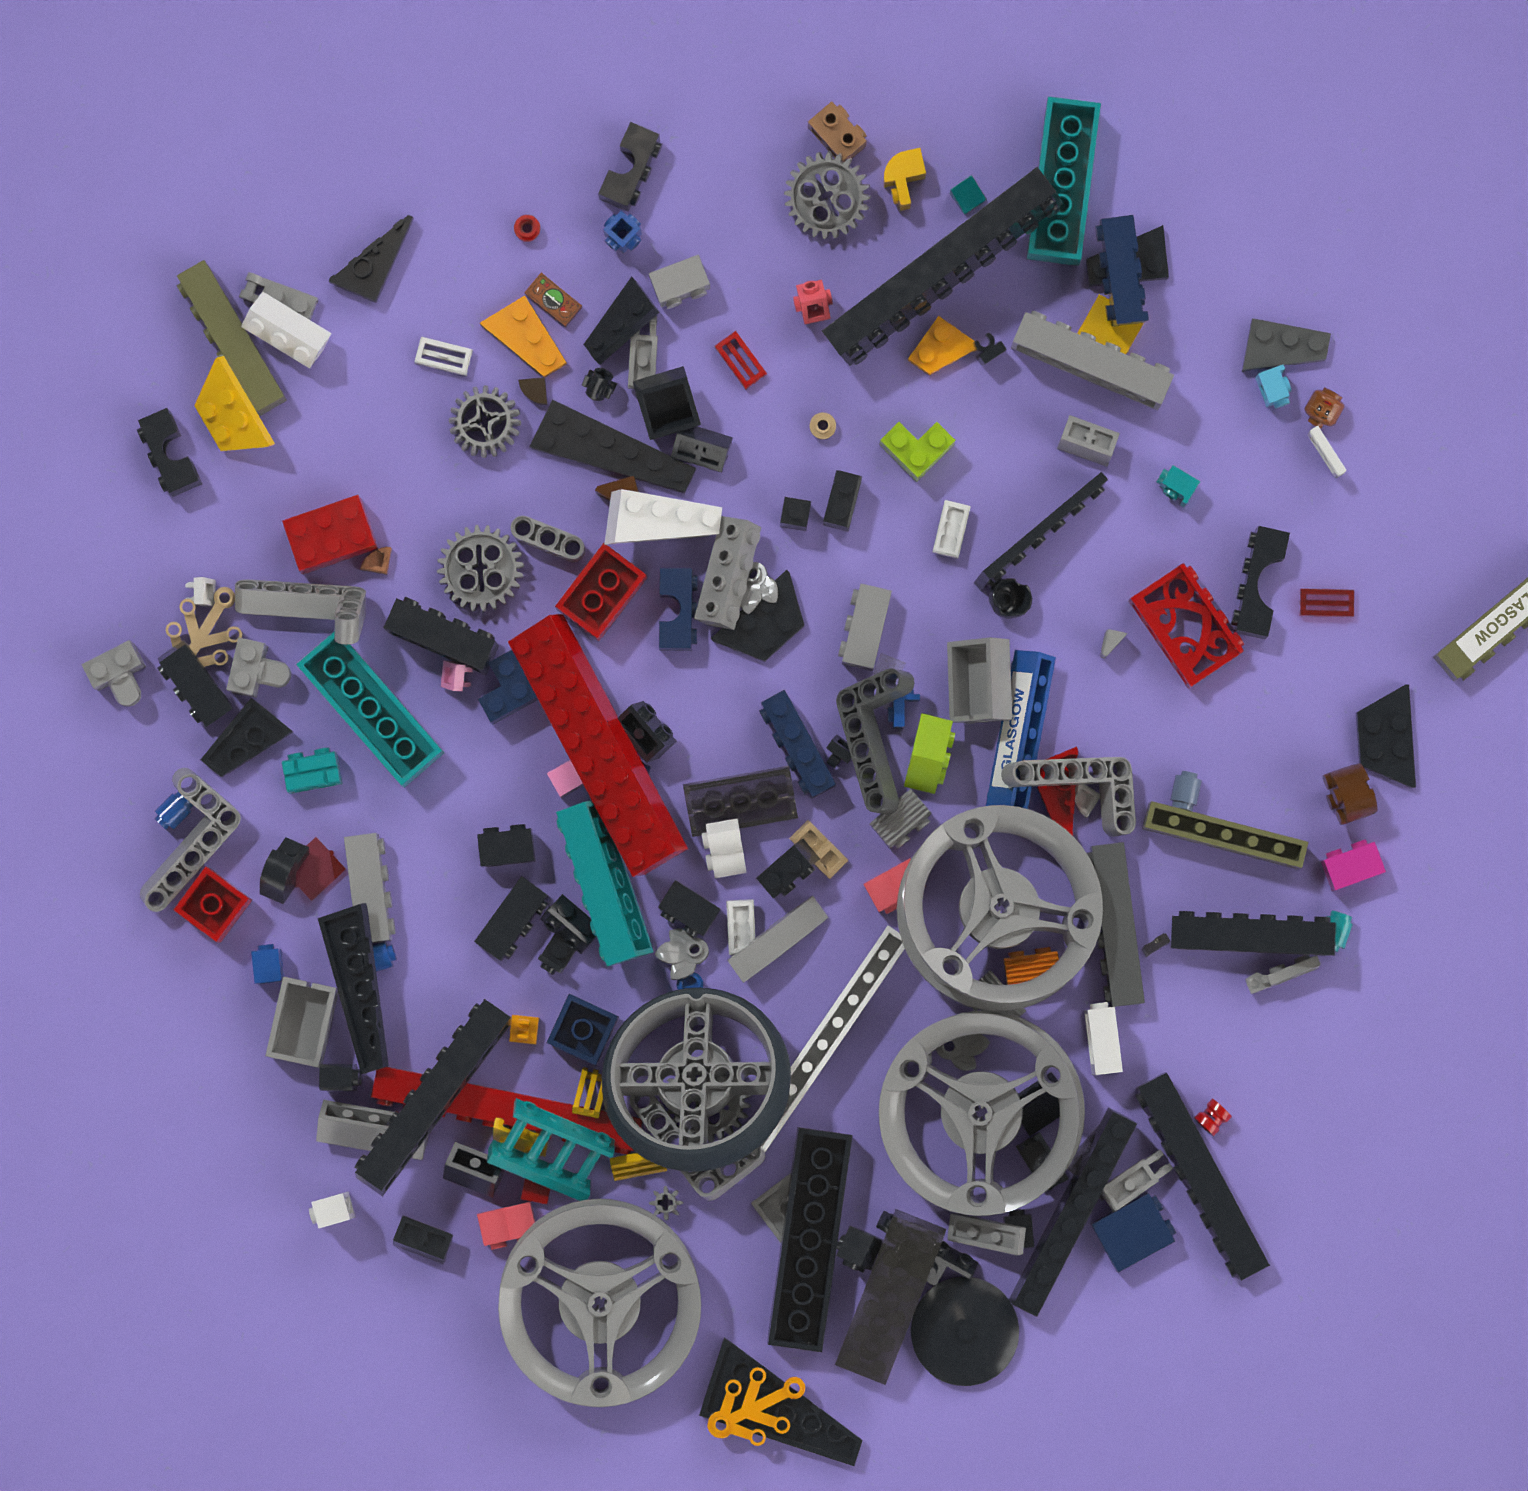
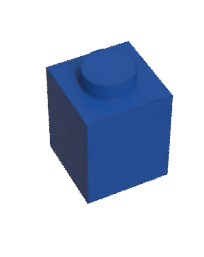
M274 944L259 945L258 951H251L254 984L282 982L284 971L281 949H274Z

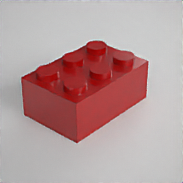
M359 495L282 520L296 564L302 575L378 549L362 499Z
M603 543L555 605V608L599 642L648 579L647 575Z

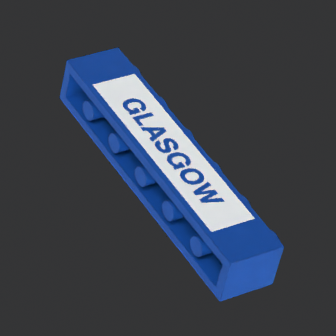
M1014 651L1011 664L1012 720L1001 721L986 806L1008 805L1028 809L1032 787H1009L1002 781L1001 772L1003 767L1009 763L1037 760L1056 660L1054 656L1036 651ZM1016 768V777L1020 779V771Z

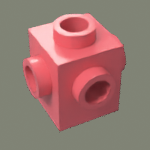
M822 280L807 281L804 284L796 285L798 296L793 297L796 312L801 311L804 324L831 319L828 306L833 305L830 289H824Z

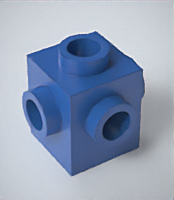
M622 210L617 215L613 214L604 224L603 232L606 237L604 242L615 252L618 249L622 253H625L628 249L630 251L634 250L642 240L640 238L642 232L639 227L641 223L633 215L629 214L627 216ZM621 231L628 233L624 239L618 237Z

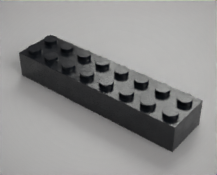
M797 1127L767 1337L768 1345L822 1352L853 1136L851 1134Z

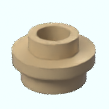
M821 412L812 417L810 431L814 437L828 439L835 433L836 421L830 414ZM825 421L828 424V428L821 430L818 428V423Z

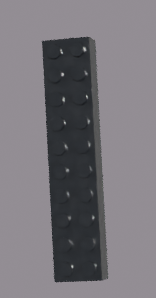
M1036 167L828 325L822 332L849 366L853 363L855 365L861 363L867 358V353L874 347L877 349L885 345L891 334L895 331L901 332L910 325V320L916 315L922 316L931 309L932 303L938 299L943 300L953 292V287L960 282L963 284L969 281L974 276V271L981 266L986 267L996 259L995 255L1003 249L1007 251L1015 246L1017 243L1016 239L1024 233L1028 235L1035 231L1039 226L1038 223L1045 217L1051 218L1060 211V206L1063 205V202L1040 169Z

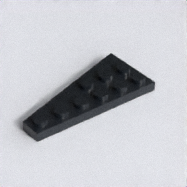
M724 1337L699 1416L709 1419L714 1412L720 1411L726 1394V1383L732 1379L738 1380L741 1383L742 1389L740 1394L735 1396L731 1413L740 1409L750 1383V1372L755 1367H760L766 1372V1379L761 1383L755 1401L783 1388L785 1381ZM761 1371L753 1373L754 1380L760 1381L763 1378ZM731 1383L728 1389L731 1393H736L739 1390V1386L736 1383ZM789 1386L790 1392H792V1393H797V1392H798V1391L795 1390L793 1387ZM803 1395L798 1399L788 1397L761 1411L775 1417H786L790 1421V1429L784 1434L776 1432L773 1427L749 1419L736 1423L751 1430L761 1429L765 1432L766 1438L851 1466H855L862 1444V1439ZM718 1420V1421H717V1422L726 1424V1422H725L724 1420ZM784 1420L778 1421L777 1428L785 1430L787 1422ZM759 1432L754 1433V1434L763 1436V1435H762L761 1433H759Z

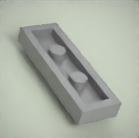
M952 1213L950 1214L947 1240L1013 1255H1023L1026 1228Z

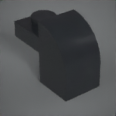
M285 837L277 850L272 849L261 873L260 895L284 904L296 887V872L308 857L309 847Z

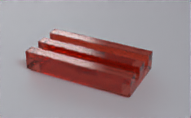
M1300 589L1299 616L1354 617V590ZM1306 595L1348 596V601L1306 600ZM1306 606L1348 607V611L1306 610Z

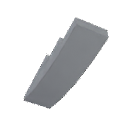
M812 895L769 926V929L749 942V945L727 961L744 983L829 917Z

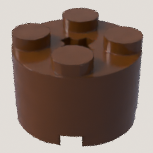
M1361 763L1323 775L1324 784L1327 790L1330 791V794L1326 795L1328 805L1331 810L1336 809V816L1340 825L1370 816L1378 810L1374 790L1369 788L1367 781L1370 779Z

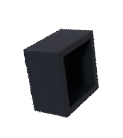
M684 366L632 381L650 440L701 425Z

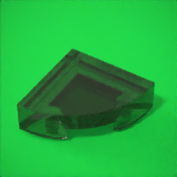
M1163 933L1156 937L1155 940L1144 945L1142 951L1148 957L1168 945L1171 941L1167 934Z

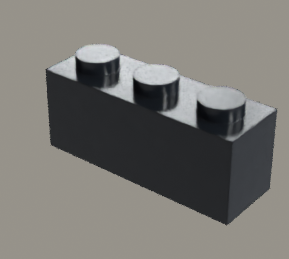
M185 640L158 658L160 664L157 667L158 671L166 681L168 679L173 681L176 685L173 691L181 702L187 700L192 707L189 712L197 723L202 721L207 727L233 709L230 701Z
M521 876L474 942L498 960L502 961L504 958L509 960L518 948L515 942L520 936L525 938L534 926L531 920L536 913L541 916L548 907L549 902L546 900L549 895Z

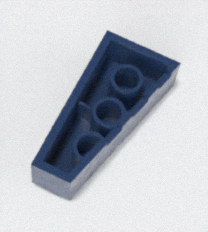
M1134 216L1103 218L1099 220L1100 225L1095 226L1097 242L1102 241L1103 252H1099L1100 268H1105L1106 279H1102L1104 295L1109 296L1110 305L1105 306L1107 322L1112 321V327L1144 323L1149 320L1148 311H1143L1146 297L1143 285L1139 282V279L1142 278L1140 259L1139 257L1136 258L1138 243Z

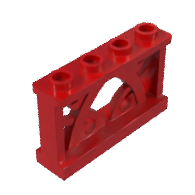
M1182 563L1131 597L1128 602L1184 684L1190 689L1243 653L1242 646L1244 642L1237 632L1232 633L1226 625L1229 623L1226 615L1222 610L1217 611L1211 603L1214 599L1207 588L1202 589L1196 581L1199 577L1191 566L1186 567ZM1176 579L1184 581L1188 591L1182 594L1177 587L1174 593L1176 599H1171L1168 592L1169 584ZM1162 586L1164 599L1147 604L1144 598ZM1195 595L1201 604L1189 600ZM1164 609H1169L1170 622L1167 624H1163L1159 620L1160 615L1164 614L1167 616ZM1175 609L1188 610L1201 615L1202 629L1198 643L1194 639L1184 636L1170 638L1168 634L1176 623ZM1213 621L1218 630L1211 632V626ZM1216 638H1222L1227 643V651L1222 656H1214L1206 651L1207 645L1212 649L1221 648L1215 645ZM1182 643H1188L1195 648V651L1193 652V650L1190 647H1188V653H1182L1180 651V645ZM1202 656L1214 662V664L1198 675L1192 670Z

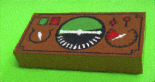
M542 272L524 292L526 296L564 327L571 322L582 308L580 303Z

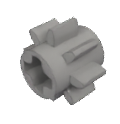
M664 1186V1193L659 1194L657 1191H653L656 1199L649 1202V1204L657 1208L653 1215L657 1216L662 1212L664 1213V1219L668 1220L669 1214L672 1212L677 1216L679 1215L676 1208L677 1205H682L683 1202L677 1201L675 1198L679 1193L678 1190L670 1194L668 1193V1187ZM664 1196H668V1199L673 1201V1205L668 1206L666 1211L663 1206L659 1205L660 1201H664Z

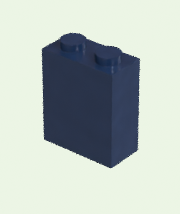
M1145 1193L1130 1201L1119 1210L1112 1211L1090 1223L1116 1272L1119 1273L1175 1242L1173 1235L1176 1234V1231L1169 1219L1163 1220L1159 1212L1163 1208L1156 1195L1151 1197L1149 1193Z

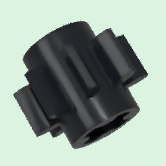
M596 368L594 371L589 370L581 385L587 388L585 393L590 399L602 401L604 398H610L617 383L612 381L613 375L610 371L604 368Z

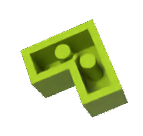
M898 422L880 439L879 445L918 482L955 445L956 440L938 422L919 440Z
M921 713L904 787L935 794L937 785H943L951 753H947L946 750L947 747L952 748L955 738V732H951L953 721Z

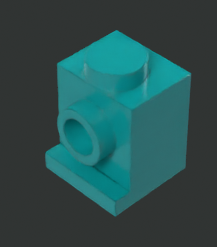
M1172 465L1169 471L1166 469L1162 471L1156 483L1160 484L1159 487L1164 489L1162 492L1164 495L1175 501L1177 498L1181 499L1180 506L1185 507L1200 481Z

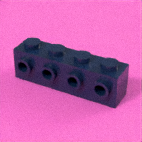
M783 690L762 701L761 706L763 709L759 710L766 725L772 724L775 730L772 736L779 748L784 746L788 754L785 760L792 772L797 770L801 778L797 782L804 795L810 794L813 799L835 787L834 779L786 691Z

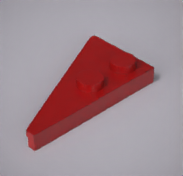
M1076 746L1045 760L1076 759L1078 748ZM1065 766V768H1064V773H1065L1066 777H1068V776H1069V770H1068V768ZM1041 767V768H1040V775H1041V777L1044 779V777H1045V772H1044L1043 768ZM1076 785L1037 786L1050 819L1065 828L1073 836Z

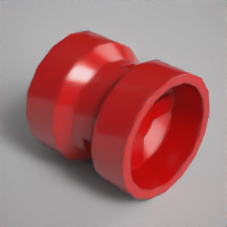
M1213 1098L1207 1103V1108L1204 1112H1199L1194 1117L1212 1136L1218 1133L1219 1126L1222 1123H1227L1232 1118L1231 1114Z

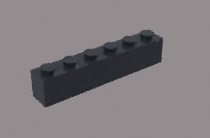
M1179 911V916H1172L1171 948L1335 956L1336 922H1331V917H1314V922L1303 921V916L1287 915V920H1276V915L1260 914V919H1249V914L1233 913V918H1222V913L1206 912V917H1195L1194 911Z

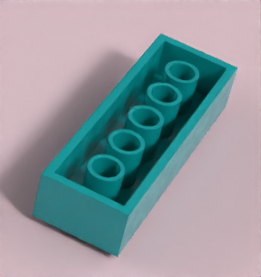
M1048 96L1038 168L1056 190L1063 205L1060 206L1061 209L1056 215L1051 218L1045 217L1038 223V228L1029 234L1026 258L1028 260L1074 266L1080 265L1101 103Z
M335 631L296 664L402 787L405 788L445 753L351 644L345 645L335 641Z
M586 801L557 811V827L564 835L566 841L565 851L567 856L572 859L575 868L573 875L577 884L581 886L583 892L582 903L585 909L589 911L592 920L590 926L593 934L598 938L601 959L606 962L607 966H611L653 953V947L624 860L593 802Z

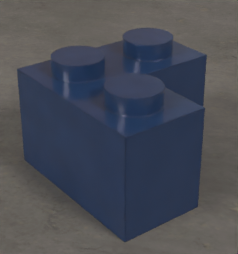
M512 650L488 662L501 686L478 699L492 725L538 700Z

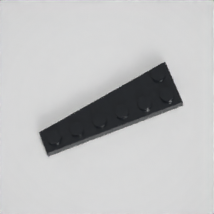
M553 399L529 446L533 450L628 477L634 476L636 480L646 481L650 484L684 494L696 472L695 467Z
M1100 472L984 569L974 582L981 591L986 586L991 589L1007 573L1005 570L1011 564L1016 566L1026 557L1025 552L1031 547L1035 550L1045 542L1046 538L1044 536L1051 530L1053 533L1057 532L1066 524L1064 521L1066 517L1070 514L1074 517L1086 507L1084 502L1091 497L1095 500L1105 491L1103 486L1108 481L1107 477Z
M362 903L317 919L361 1074H366L388 1067L389 1063L368 908L366 903Z

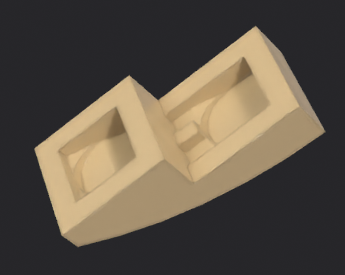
M809 820L789 838L794 844L801 839L808 843L820 858L814 865L829 879L848 861Z

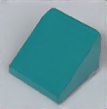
M972 175L953 187L949 193L964 215L986 201L984 194Z

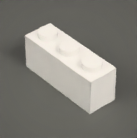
M264 292L261 293L251 306L241 326L308 368H311L322 353L332 334Z

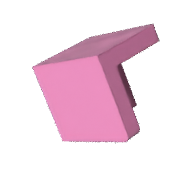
M571 760L547 773L561 798L584 786Z

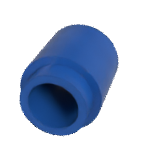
M179 792L175 795L172 793L155 810L158 814L155 820L165 830L169 827L174 830L191 813L190 809L194 805Z
M386 941L373 945L376 972L393 967L392 961L397 960L393 945L387 946Z

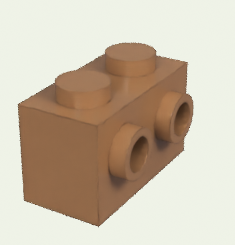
M831 101L808 121V129L828 151L832 152L834 158L839 153H842V161L845 162L849 158L855 157L866 147L867 140L865 138L867 135L858 124L852 125L847 119L850 117L840 104L836 106Z

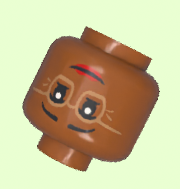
M1326 387L1323 390H1315L1304 408L1305 413L1310 416L1308 422L1321 429L1323 425L1334 426L1344 410V404L1341 401L1343 397Z

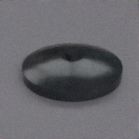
M961 1276L939 1282L922 1296L911 1320V1341L920 1363L930 1374L952 1385L973 1386L993 1379L1008 1366L1017 1349L1019 1324L1013 1305L1000 1289L979 1278L972 1277L969 1279Z

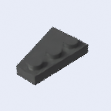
M1252 318L1242 372L1253 369L1274 368L1280 365H1297L1325 361L1331 333Z

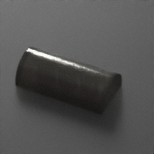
M789 765L683 784L692 837L701 836L702 833H706V824L738 819L740 829L798 818Z

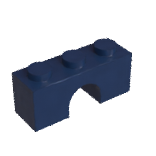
M660 568V598H673L681 606L680 614L676 619L672 621H659L660 651H692V644H697V628H692V618L695 617L697 602H692V591H697L698 575H692V568Z

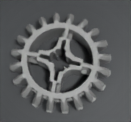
M487 385L483 386V393L479 394L477 387H473L475 395L470 397L469 393L465 391L463 392L466 399L465 402L459 398L455 400L460 409L451 408L450 410L452 414L457 415V417L449 418L450 424L457 425L450 429V433L459 434L454 439L456 444L465 441L461 447L463 451L468 450L472 446V456H475L478 449H480L482 458H486L487 450H491L492 456L495 457L497 456L495 448L500 447L502 452L507 451L503 444L505 441L510 445L514 444V440L509 435H519V431L512 427L521 425L520 420L513 419L520 412L518 409L510 410L516 404L514 400H509L505 403L508 398L506 392L498 397L499 389L497 387H494L491 394H489ZM483 402H493L499 405L505 412H488ZM476 404V416L463 424L466 412ZM481 410H483V413L485 416H487V419L492 418V420L488 422V434L485 427L483 428L482 424L480 426L478 425V423L482 422ZM507 420L502 434L494 439V427ZM470 430L472 432L480 431L484 434L486 442L475 441L465 432Z

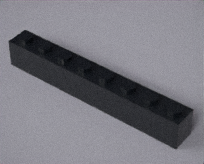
M486 999L480 1005L476 1003L468 1014V1017H470L465 1026L460 1025L452 1035L453 1042L448 1048L444 1046L436 1057L438 1062L432 1069L427 1068L421 1076V1085L416 1091L412 1089L403 1101L406 1105L400 1113L398 1111L393 1113L387 1122L389 1125L388 1129L384 1134L379 1133L371 1143L373 1149L367 1156L362 1155L354 1167L357 1169L355 1171L356 1178L382 1197L511 1025V1017Z
M1167 1072L1136 1087L1139 1093L1135 1097L1142 1109L1147 1107L1151 1115L1148 1121L1155 1133L1160 1132L1164 1141L1161 1142V1146L1167 1157L1173 1156L1177 1164L1173 1168L1180 1181L1186 1180L1190 1188L1186 1193L1192 1204L1196 1205L1198 1203L1203 1213L1199 1217L1206 1229L1211 1227L1215 1235L1212 1241L1219 1254L1224 1252L1228 1262L1225 1263V1266L1231 1277L1237 1276L1242 1281L1270 1266Z
M1108 1107L1009 1298L1014 1306L1036 1317L1038 1316L1137 1125L1131 1118Z

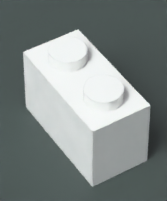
M349 1191L311 1202L312 1208H309L311 1221L313 1224L317 1223L318 1229L356 1218Z

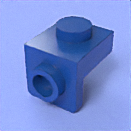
M914 690L892 701V706H888V723L893 722V729H904L905 727L904 702L920 701V694H914Z

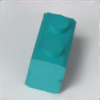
M330 748L314 750V755L304 757L303 752L287 755L288 760L282 761L286 790L289 794L342 784L338 755L335 751L330 752Z

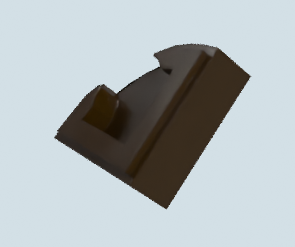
M545 377L518 380L521 391L529 400L536 404L548 405Z

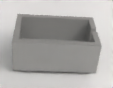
M981 638L947 642L950 720L953 723L965 724L1012 720L1010 640Z
M283 977L265 1056L319 1068L320 1064H323L338 997L337 988L312 983L311 988H309L311 982Z

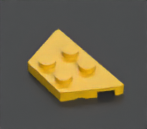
M224 356L217 357L194 406L220 451L273 446L275 444L227 360Z

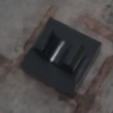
M991 333L985 334L988 339L986 347L981 346L978 340L973 342L975 349L981 352L976 355L981 365H985L1007 350L1002 341L995 343L994 336Z
M836 735L826 747V749L832 752L826 763L834 769L841 760L848 764L852 759L847 741Z

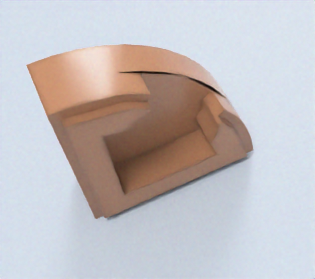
M383 547L370 553L363 560L360 570L387 575L392 548Z

